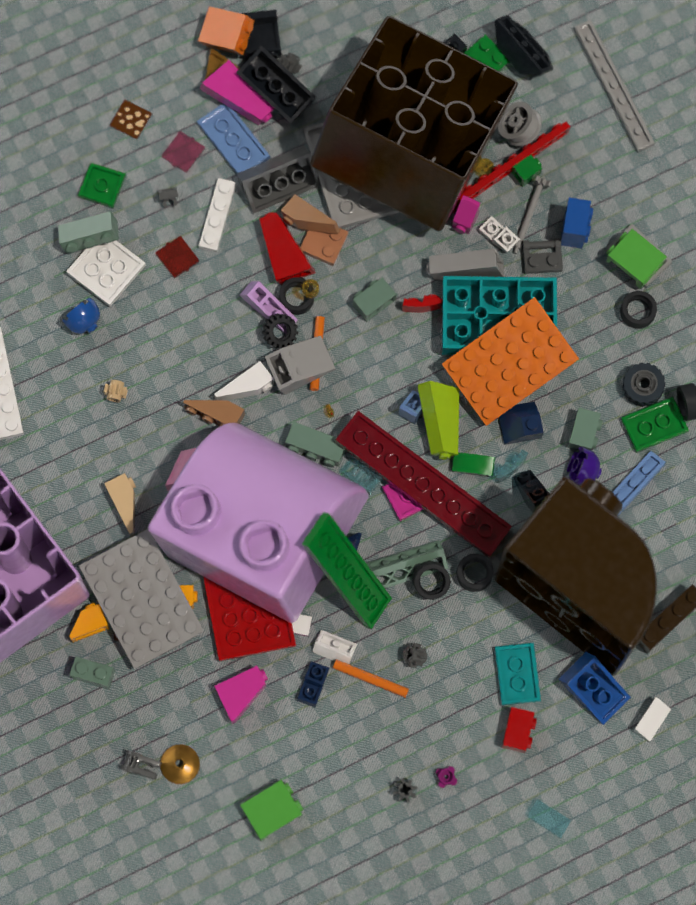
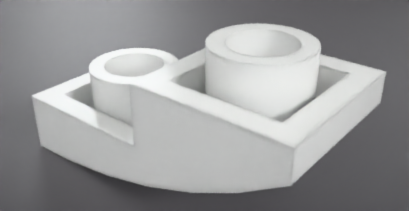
M492 216L478 229L483 236L506 253L520 240L509 228H504Z

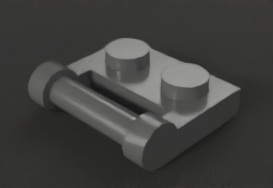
M560 238L550 241L533 242L523 240L525 274L563 271ZM555 248V252L530 254L529 249Z

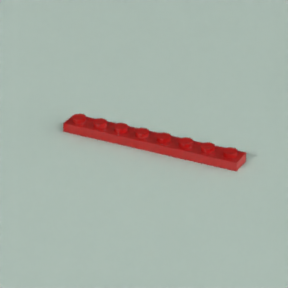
M567 121L562 124H556L547 135L543 133L537 138V142L527 144L521 153L511 155L507 159L508 162L503 165H497L492 170V173L481 176L476 184L468 185L452 214L457 211L463 195L471 199L476 198L512 172L513 166L530 154L535 157L567 135L571 126Z

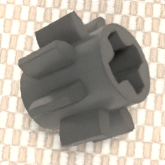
M291 52L288 55H282L279 59V62L291 74L298 73L302 67L299 64L301 59Z
M413 643V646L407 645L403 652L404 663H409V667L412 668L423 666L427 660L426 648H421V644Z
M401 778L400 785L394 784L398 791H394L393 795H399L398 802L406 799V802L409 803L410 797L416 798L413 790H416L418 787H412V779L409 782H405ZM403 786H406L407 789L410 788L408 795L400 792Z

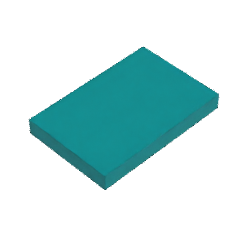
M534 643L495 647L501 706L541 702Z

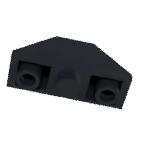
M528 470L521 472L513 478L525 504L534 513L549 495V492L534 473Z

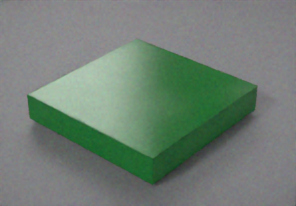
M90 163L78 197L114 209L126 173Z

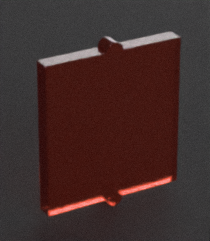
M181 235L172 242H167L166 246L155 252L174 279L185 271L188 272L192 266L200 262Z

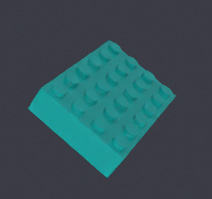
M443 276L442 355L456 354L534 297L557 327V278Z

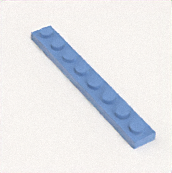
M652 451L643 458L613 491L623 507L617 516L625 510L665 466L666 462Z

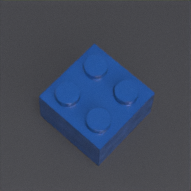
M569 197L563 222L561 246L582 249L583 244L588 242L591 229L590 223L594 208H590L591 201Z

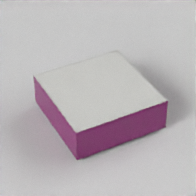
M300 615L296 622L292 623L294 634L309 637L312 617Z

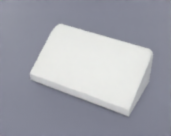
M321 630L314 644L313 653L333 661L337 659L350 664L357 644Z
M655 697L633 731L650 742L671 709Z

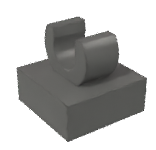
M177 187L158 190L159 198L163 200L164 208H167V200H172L174 206H177Z

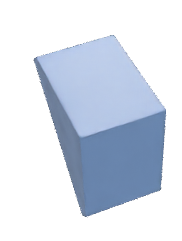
M413 390L400 405L399 416L416 424L423 411L419 393Z

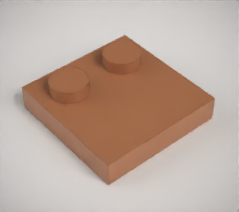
M340 228V232L334 234L308 230L301 249L304 254L334 266L349 231Z

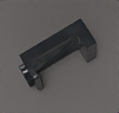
M277 10L240 13L254 20L253 30L250 32L248 45L244 51L245 61H248L261 46L275 59L280 58L282 54Z

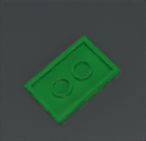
M674 397L621 417V422L636 453L689 432Z

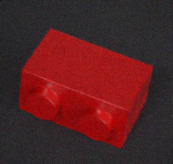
M511 707L502 748L525 753L527 749L531 748L533 737L529 736L531 729L535 730L537 718H534L535 712Z

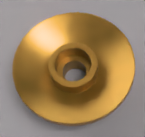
M182 744L168 748L163 753L160 761L162 762L160 768L163 776L174 784L190 782L196 777L200 768L197 753L191 747ZM178 760L183 761V765L181 767L176 766V762Z

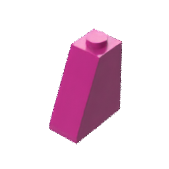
M258 666L215 685L218 696L232 724L237 722L266 687L265 681L268 678L264 670H259Z

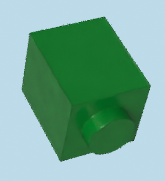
M530 154L513 166L511 173L523 187L534 180L536 175L539 176L541 174L542 165L537 158L534 159Z

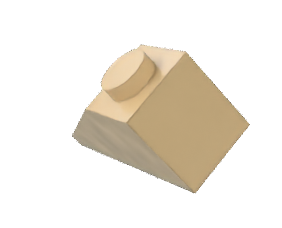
M124 473L104 484L132 538L135 536V493L133 489L136 486L131 477L127 478Z

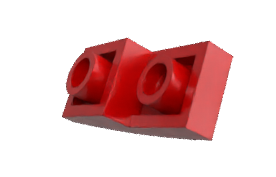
M434 294L424 295L423 302L416 298H404L402 311L411 313L434 311L442 307L443 299Z

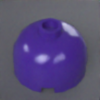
M579 447L580 451L572 454L566 471L570 472L568 478L579 486L587 478L598 479L602 472L598 456L593 451L584 447Z

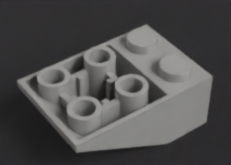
M322 336L283 347L265 356L279 390L284 394H288L336 370Z

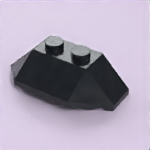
M508 15L497 18L494 21L497 48L513 65L515 70L520 74L542 75L553 70L550 56L525 27L511 20L512 18Z

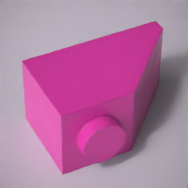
M463 195L453 219L452 227L455 231L461 234H470L479 214L480 202Z

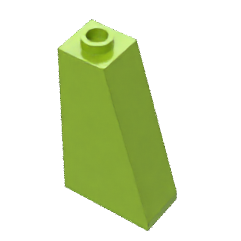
M434 381L418 384L431 455L439 456L441 460H448L451 456L458 455L459 388Z

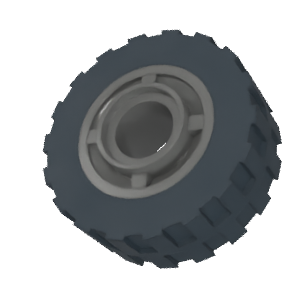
M650 363L635 364L625 373L622 383L624 395L628 398L629 402L634 403L636 406H651L662 397L665 388V377L662 375V371L655 365ZM645 381L649 387L641 388L639 382Z

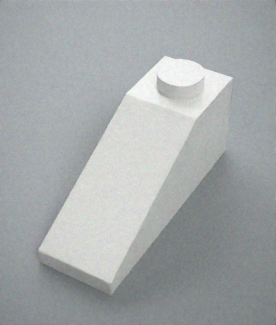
M259 361L214 394L215 400H233L260 395L262 392L267 393L273 388L274 378Z

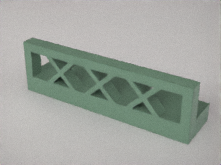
M439 540L366 563L376 577L381 575L387 577L381 583L384 588L412 580L414 573L412 569L416 564L433 561V559L438 557L442 559L443 564L441 565L448 569L445 552ZM402 569L406 571L401 577L394 576L397 570ZM434 569L426 570L421 577L438 571Z

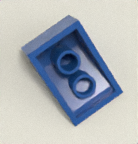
M587 652L559 678V681L603 725L631 698L599 660Z

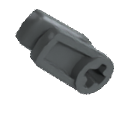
M126 750L125 754L127 756L120 769L131 774L156 780V773L149 771V769L140 768L139 764L143 763L152 766V768H160L162 762L145 757L137 752Z

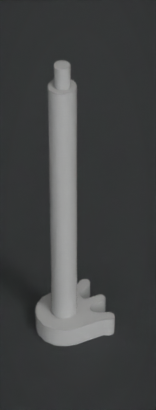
M538 175L534 179L533 185L536 186L518 235L520 240L514 246L515 254L521 248L542 189H547L552 181H546V178H540Z

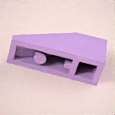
M251 281L240 294L254 310L266 319H269L271 315L279 313L290 316L291 319L295 320V323L298 320L259 281ZM277 324L276 327L286 334L287 329L285 325Z

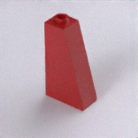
M270 212L265 214L264 217L259 218L275 279L280 285L290 278H303L316 273L277 212Z

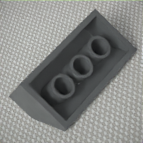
M305 146L236 174L253 214L290 199L295 194L299 195L320 186L317 171L310 164L311 153Z

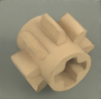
M111 380L110 384L105 383L103 392L104 395H107V400L121 402V398L126 399L128 390L127 387H124L125 383L119 380Z

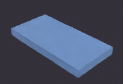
M221 104L197 121L199 127L236 174L270 159V155L237 113L228 106Z

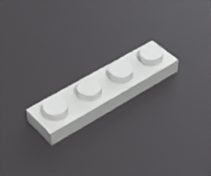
M218 178L200 239V249L217 253L236 188V182Z

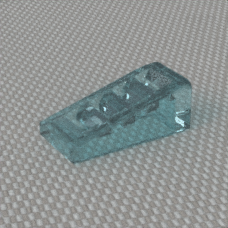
M353 457L340 471L349 480L364 487L369 495L372 494L382 481V477ZM353 464L356 466L351 473L347 472ZM358 469H361L362 471L359 473V475L357 477H354L353 475L358 471ZM366 473V478L360 481V478ZM370 478H372L373 481L369 485H366L367 481Z

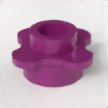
M449 766L445 769L439 768L436 770L439 787L444 788L446 785L454 786L457 784L454 767Z

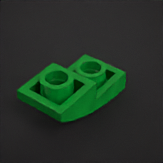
M458 452V455H455L453 459L452 471L493 476L495 457Z

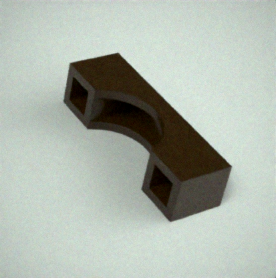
M693 584L648 625L646 632L638 643L646 654L652 651L677 625L696 610V587Z

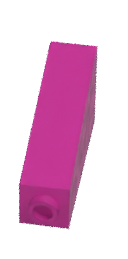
M230 60L202 82L200 89L257 125L262 122L267 123L273 117L272 112L274 108L236 74L238 69Z

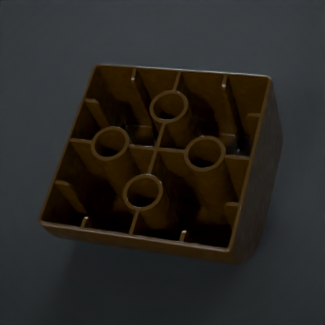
M387 16L332 103L310 164L313 168L335 178L341 184L368 195L401 212L407 218L418 221L435 231H441L485 153L514 95L518 82L392 16Z
M564 477L505 546L495 581L581 651L595 656L611 675L616 676L642 639L652 618L657 596V578L654 562L648 547L639 534L617 516L623 507L613 492L594 479L587 478L579 486L570 478Z

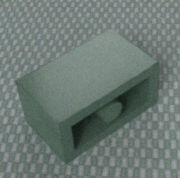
M383 277L372 281L368 286L369 288L365 291L357 292L353 297V306L366 322L396 301L397 294Z
M578 408L567 448L580 451L579 447L589 450L596 448L598 438L595 437L596 431L601 430L603 420H600L601 413Z
M75 657L70 676L74 680L110 690L115 669L108 665Z

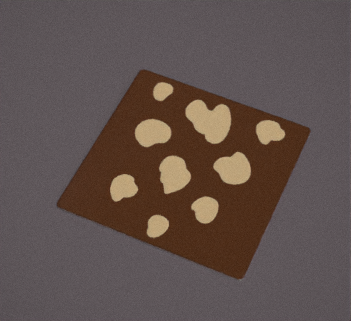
M124 100L109 126L138 139L152 112Z

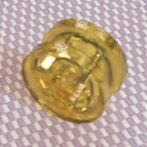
M308 279L303 283L302 292L304 296L314 298L318 295L319 285L315 280ZM313 285V288H316V290L313 289L312 292H308V289L305 288Z

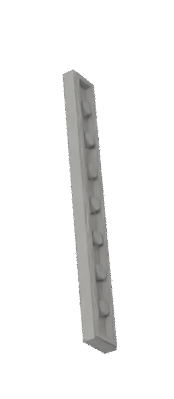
M588 20L574 26V31L637 153L653 147L655 143L592 21Z

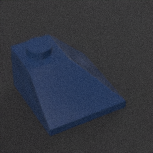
M535 401L516 404L499 417L504 445L542 439L544 431Z

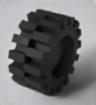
M277 313L265 320L266 323L262 326L264 328L262 334H264L263 338L267 341L266 343L280 349L294 344L293 340L296 341L297 338L295 336L296 334L298 335L296 330L298 326L295 324L294 319H291L288 315ZM277 324H284L287 329L286 335L282 338H277L274 335L273 330Z

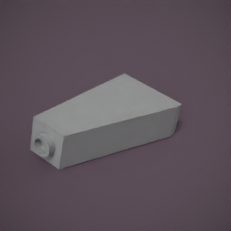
M496 249L429 256L427 272L434 280H443V276L504 277V261Z

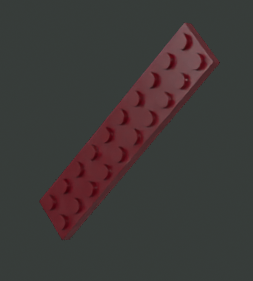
M360 411L356 412L334 441L488 558L512 528L509 523Z

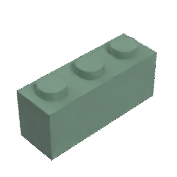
M111 211L58 225L59 244L66 254L119 240L118 221Z
M294 421L285 441V446L296 453L306 454L305 457L308 459L324 461L323 463L329 467H334V465L339 467L346 451L334 442L336 437Z

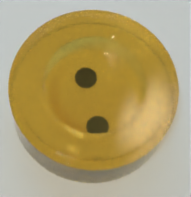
M483 158L480 160L475 172L479 177L484 174L489 175L493 172L494 164L491 160Z

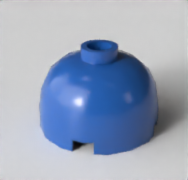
M91 297L87 299L89 301L87 304L81 302L66 315L68 320H62L63 324L71 332L82 334L87 331L90 334L98 327L96 323L100 318V311Z

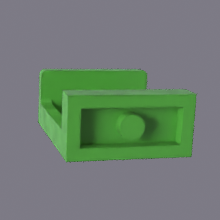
M631 229L628 233L624 232L621 235L617 246L613 245L608 250L606 261L608 263L612 261L636 281L635 285L639 289H642L665 263L667 256L635 230Z
M282 780L240 805L261 841L293 820L302 817L301 811L304 810L298 799L296 801L293 800L290 795L293 793L288 783L284 784Z

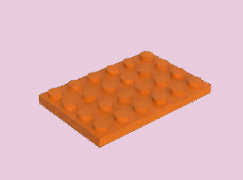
M534 297L441 365L484 425L487 426L578 361L579 358Z

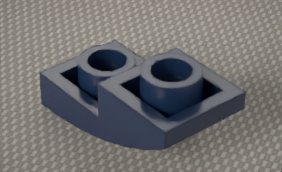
M311 661L297 698L298 702L316 708L329 667Z

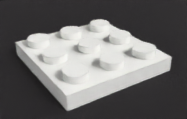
M115 240L92 248H86L66 273L111 307L143 270L146 263Z

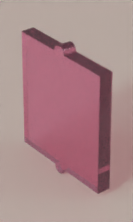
M180 131L162 154V158L172 163L173 167L176 166L187 173L205 147L195 141L194 137L190 138Z

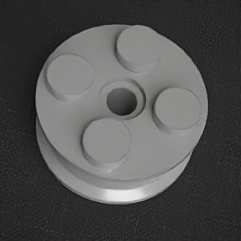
M516 102L507 107L498 125V131L512 145L525 146L537 139L542 126V119L540 114L532 109L529 104Z

